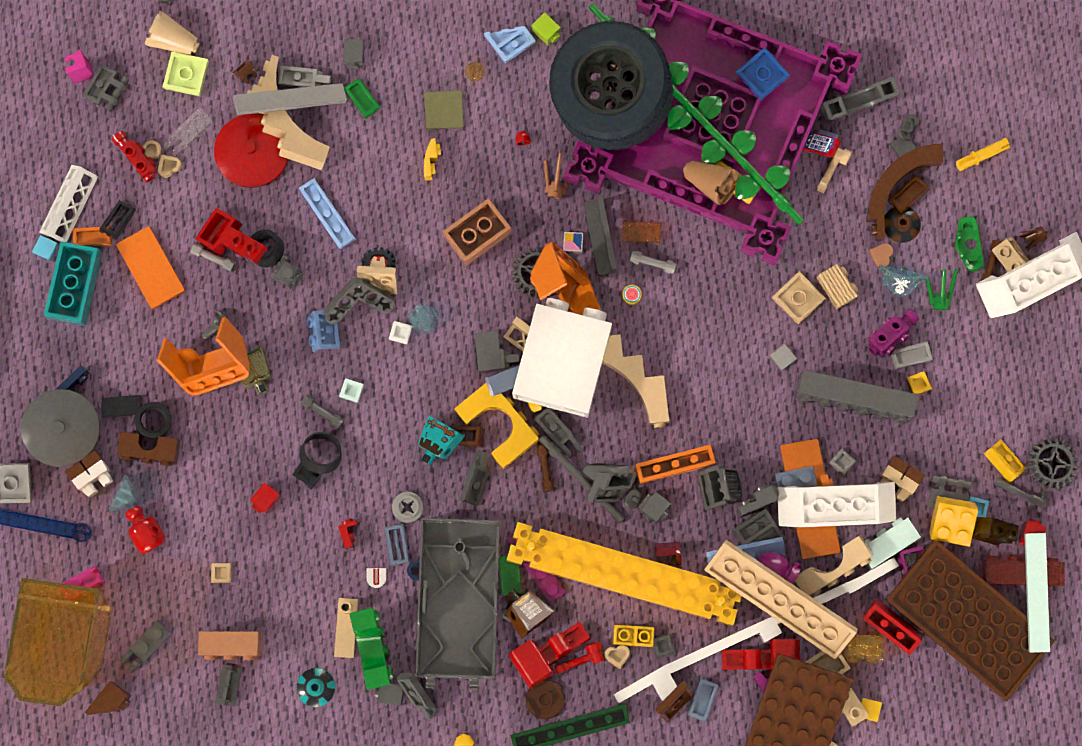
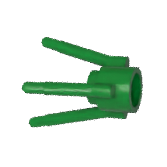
M945 269L942 271L941 294H935V298L928 276L925 278L930 298L929 305H933V310L946 311L948 306H951V297L958 269L954 270L948 296L945 294Z

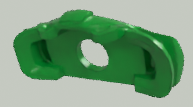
M972 216L961 218L958 222V231H956L955 249L963 260L966 269L976 272L983 268L978 224ZM974 239L977 242L976 248L968 249L965 245L966 241Z

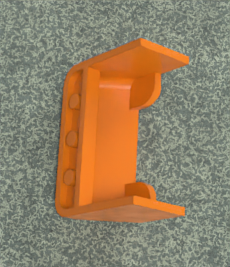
M553 241L546 244L530 276V280L536 287L539 298L542 300L555 292L561 301L569 303L568 312L583 316L584 308L601 311L585 269Z
M226 317L221 319L215 339L222 348L199 356L191 348L178 350L168 338H165L157 358V362L190 395H200L246 379L250 372L244 338Z

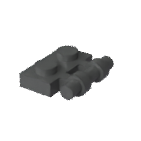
M100 64L82 96L99 106L103 100L107 101L104 108L111 112L113 107L117 106L121 93L125 92L129 79L122 76L120 81L115 80L118 73ZM111 86L116 87L111 96L107 94Z
M932 475L931 483H937L938 489L930 488L927 508L934 509L937 496L962 501L969 500V495L962 494V489H970L971 482L964 481L963 478L952 479L947 478L946 475ZM945 485L956 487L955 492L944 491Z

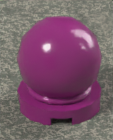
M775 552L764 553L756 559L793 585L802 567V564L796 561L793 565H790L787 558Z

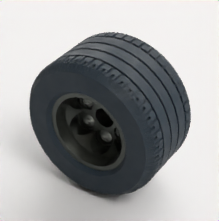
M603 21L590 24L573 33L562 44L557 55L554 57L549 75V89L552 102L565 127L583 143L603 150L626 149L650 138V135L652 136L665 121L673 99L672 76L662 48L643 29L620 21ZM609 65H618L615 71L608 70ZM599 73L601 76L598 80H591L592 74ZM627 74L634 75L633 80L629 82L625 81L624 77ZM610 85L615 87V92L610 90ZM598 92L600 95L597 99H590L591 93ZM626 93L633 94V98L629 101L624 100L623 96ZM614 102L616 106L614 109L608 110L606 109L607 103Z

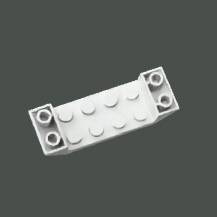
M1075 232L1059 240L1061 245L1000 277L992 275L976 283L989 317L994 318L1015 313L1081 279L1082 243L1078 233Z
M895 482L817 487H777L779 492V526L817 527L881 524L896 521Z

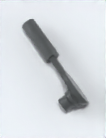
M999 478L996 479L995 486L1014 495L1026 498L1029 502L1041 508L1047 506L1046 493L1040 492L1039 496L1029 495L1019 490L1020 488Z

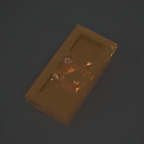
M623 222L622 242L660 243L661 223Z

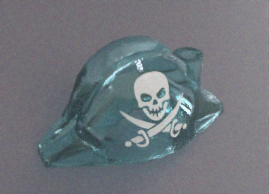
M879 264V270L884 274L882 285L888 287L892 293L899 296L910 294L920 282L929 278L927 274Z

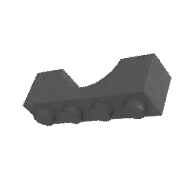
M893 76L850 94L823 102L820 109L827 123L894 98L900 92Z

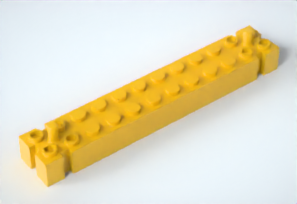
M517 522L513 536L517 543L516 546H510L506 560L508 562L522 565V561L530 563L529 568L705 619H711L713 615L717 617L716 622L730 626L734 625L738 610L733 609L734 603L740 602L741 595L727 585L725 587L720 586L721 581L544 529H540L539 533L531 531L533 526Z

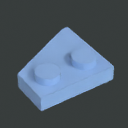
M525 26L503 29L500 32L484 33L485 38L505 64L536 43Z

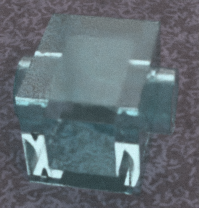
M423 304L413 308L414 311L407 314L416 334L422 331L424 333L430 332L434 329V325H437L435 319L438 316L434 308L430 309L428 304L425 306Z

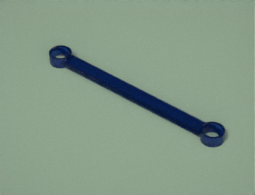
M0 509V525L71 538L78 542H87L92 536L91 527L85 523L75 524ZM80 526H85L88 528L89 532L77 530V528ZM75 533L87 535V537L80 540L75 536Z

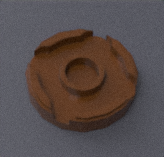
M545 680L533 689L528 690L526 705L533 716L539 719H550L561 712L564 706V694L556 683Z

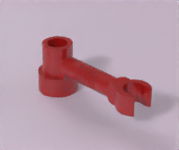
M600 641L585 646L588 654L554 666L556 673L565 672L590 661H593V664L604 661Z

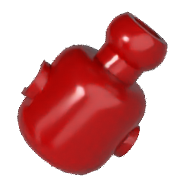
M137 505L125 512V517L133 524L128 529V534L138 552L146 554L165 542V535L153 516L145 518L141 506Z

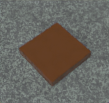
M682 681L655 710L666 722H669L694 696V693Z

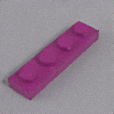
M513 534L507 538V541L510 545L516 546L517 540L513 539ZM522 561L549 604L566 593L553 574L529 568L530 563Z

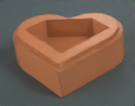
M882 244L869 250L878 268L888 266L889 258L893 254L891 245Z

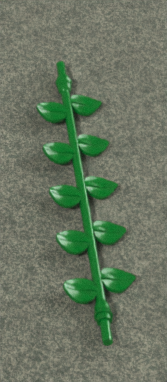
M594 3L589 6V9L599 18L600 22L614 21L613 17L605 15ZM645 27L640 28L646 31L647 34H650L655 40L654 29ZM684 62L670 63L673 96L683 106H675L670 110L668 128L677 130L686 127L691 122L693 115L716 139L704 144L701 162L708 164L717 163L724 158L727 150L750 174L741 176L737 180L735 197L737 199L751 198L757 194L761 186L773 198L779 210H782L784 213L787 212L800 225L804 219L793 209L790 200L776 191L783 188L789 181V168L779 165L772 166L768 169L764 179L742 156L749 153L755 146V133L752 131H739L733 136L731 145L708 121L716 118L721 112V98L706 96L700 100L697 110L675 87L686 80L689 72L688 64Z

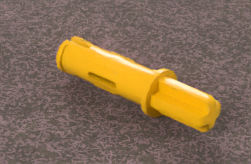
M1004 137L976 152L971 151L970 155L957 160L956 166L959 171L973 165L977 166L979 162L1010 149V145H1007L1009 142Z

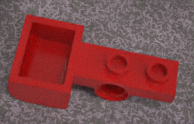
M215 208L195 238L203 246L220 256L229 248L239 256L247 258L256 264L267 250V247L239 231L242 224L236 218L218 208Z
M579 621L563 633L559 632L552 636L540 648H538L533 639L528 640L513 650L509 657L531 690L555 674L550 665L591 638Z
M800 639L769 640L770 649L721 650L722 670L770 669L771 672L777 653L801 661Z

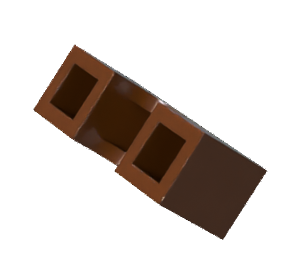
M120 432L117 455L122 457L123 461L134 462V458L141 459V463L146 464L160 461V465L172 466V463L178 462L181 442L179 439L158 436L156 447L147 451L142 447V435Z

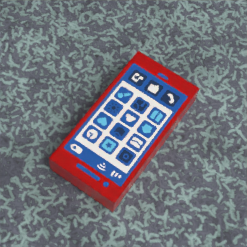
M810 131L803 150L834 158L841 140Z

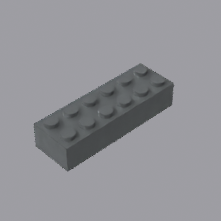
M803 370L799 375L795 398H798L799 402L810 404V401L817 402V406L829 408V405L837 407L836 410L848 412L849 409L856 411L855 414L867 416L868 413L875 415L874 418L879 420L891 418L894 419V423L905 424V422H909L914 417L918 394Z

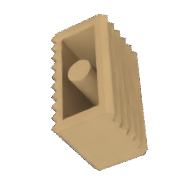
M839 264L834 265L817 276L818 281L836 310L858 297L856 285L853 282H849L846 269L843 266L840 267Z

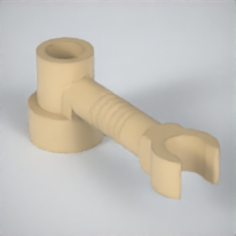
M838 148L817 187V191L825 193L838 163L846 166L852 151Z

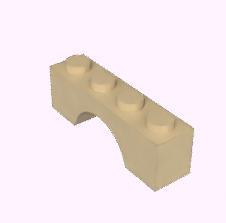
M859 535L842 546L843 560L837 569L826 572L811 566L798 574L795 582L801 591L814 598L822 593L821 588L825 585L830 588L839 582L837 578L841 575L847 577L855 572V566L860 564L863 567L871 562L870 557L874 554L863 537Z

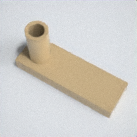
M339 598L334 657L354 658L356 636L353 632L349 613L358 611L359 599Z

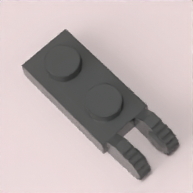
M547 407L534 418V421L570 459L573 457V454L564 445L568 440L571 441L577 450L580 451L582 449V446L573 437L574 435L550 408Z
M157 620L120 659V662L122 664L126 663L135 654L139 659L130 665L128 670L132 673L172 634Z

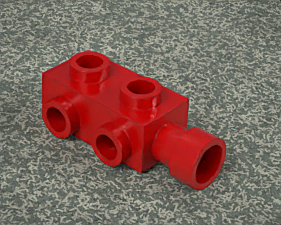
M124 131L117 132L111 138L113 143L120 147L146 183L152 181L157 174V171L154 169L157 166L151 157H145L143 154L145 149L139 142L135 144L132 139L128 141V136Z

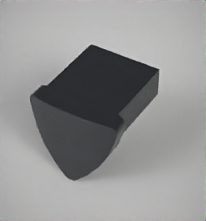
M301 462L292 474L307 484L310 490L318 483L322 474H316L307 470Z

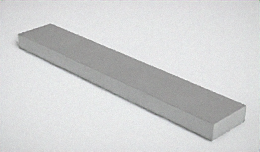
M343 83L239 94L234 95L233 100L237 115L342 104L346 103L347 98Z

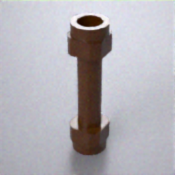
M992 240L989 249L991 254L981 281L993 275L997 257L992 249L999 245L1001 241Z
M544 445L537 446L544 480L542 482L543 492L555 491L554 482L551 481L549 450Z

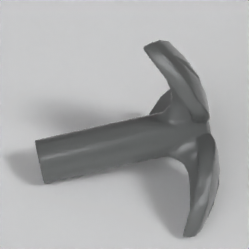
M215 311L218 316L214 318L213 326L201 334L204 340L218 332L223 317L228 319L223 312Z

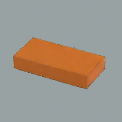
M100 227L73 228V244L88 247L112 246V237L106 236V233H101L99 231Z

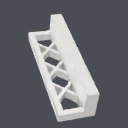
M71 165L39 233L60 242H67L98 176L80 166ZM84 174L91 177L86 186H82L81 183ZM80 191L82 198L80 202L74 203L73 195ZM72 208L74 215L72 219L66 220L65 212L67 209ZM64 225L65 233L63 237L56 235L58 227Z

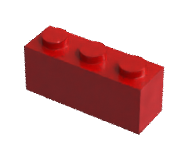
M877 598L873 600L863 613V620L909 655L922 641L923 634Z

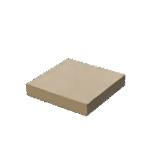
M800 271L772 296V299L798 325L826 299Z

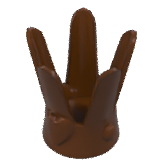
M1040 226L1036 227L1035 230L1021 231L1020 233L1026 234H1022L1019 237H1026L1027 241H1031L1025 247V249L1028 248L1029 250L1037 243L1047 240L1046 233L1049 231H1045Z

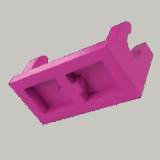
M81 49L77 50V53L64 58L65 62L69 60L75 61L74 65L65 68L67 75L75 84L94 76L89 60Z
M97 565L61 583L60 588L65 592V599L72 600L105 583Z

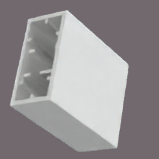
M547 298L545 306L536 304L512 392L513 398L588 418L609 341L612 323L605 321L607 313L603 311L584 308L582 316L568 312L569 303Z

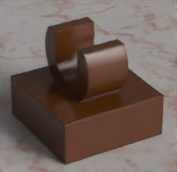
M247 60L232 72L238 79L243 80L247 84L250 83L247 80L248 74H252L255 78L257 77L256 72L253 71L255 67Z

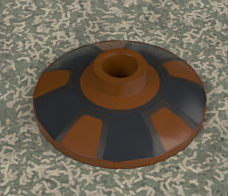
M893 207L884 216L885 233L895 242H909L920 231V218L910 207L903 214ZM900 220H904L906 225H900Z

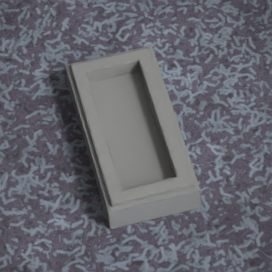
M928 341L896 349L891 354L895 370L933 360Z

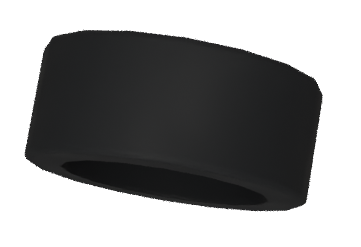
M262 229L250 237L259 243L268 239L274 241L272 251L267 256L262 257L256 265L268 268L280 261L285 250L284 242L275 232Z
M159 402L145 403L137 410L134 418L136 430L140 435L150 439H156L158 436L162 437L167 433L172 421L170 411ZM150 409H156L164 416L163 427L155 432L146 430L141 422L142 415Z

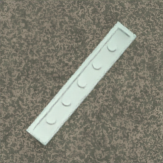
M1046 533L1025 534L1029 652H1050Z

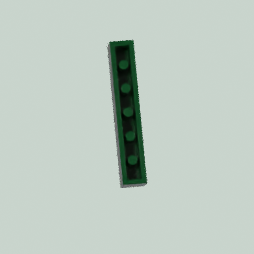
M622 704L515 733L510 736L513 746H549L629 724L630 720L626 705Z

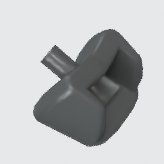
M638 489L628 491L623 499L625 506L635 509L642 498L641 492Z

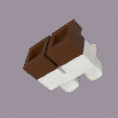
M96 450L81 460L82 463L77 462L65 471L77 489L83 491L90 498L98 492L93 483L99 480L103 487H106L113 482L109 474L111 472Z

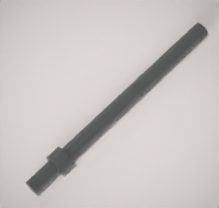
M543 435L539 441L549 450L548 453L553 458L556 457L590 492L593 484L561 452L562 449L557 444L554 445ZM610 502L601 503L619 523L625 519Z

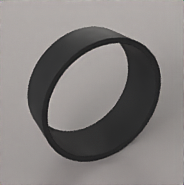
M313 433L305 439L299 452L300 461L307 470L313 473H330L341 463V445L329 433ZM314 439H327L335 444L339 454L331 463L318 464L307 457L305 444Z

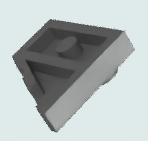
M763 508L733 528L742 545L783 537V540H786L766 508Z

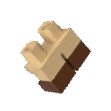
M894 455L880 476L882 478L880 482H895V487L898 488L895 499L903 502L914 493L926 475L912 466L908 467L909 464Z

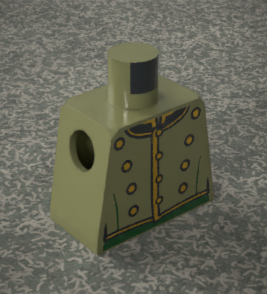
M260 346L247 353L250 372L246 379L241 380L247 390L255 387L258 396L269 391L265 381L272 378L264 349Z

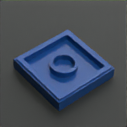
M765 47L736 71V74L760 101L790 77V74Z

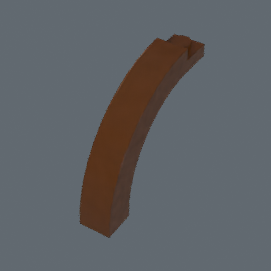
M942 143L922 146L905 153L896 159L882 174L871 194L867 210V222H874L871 225V235L875 236V241H883L885 238V206L892 188L903 177L915 170L941 166L943 163Z

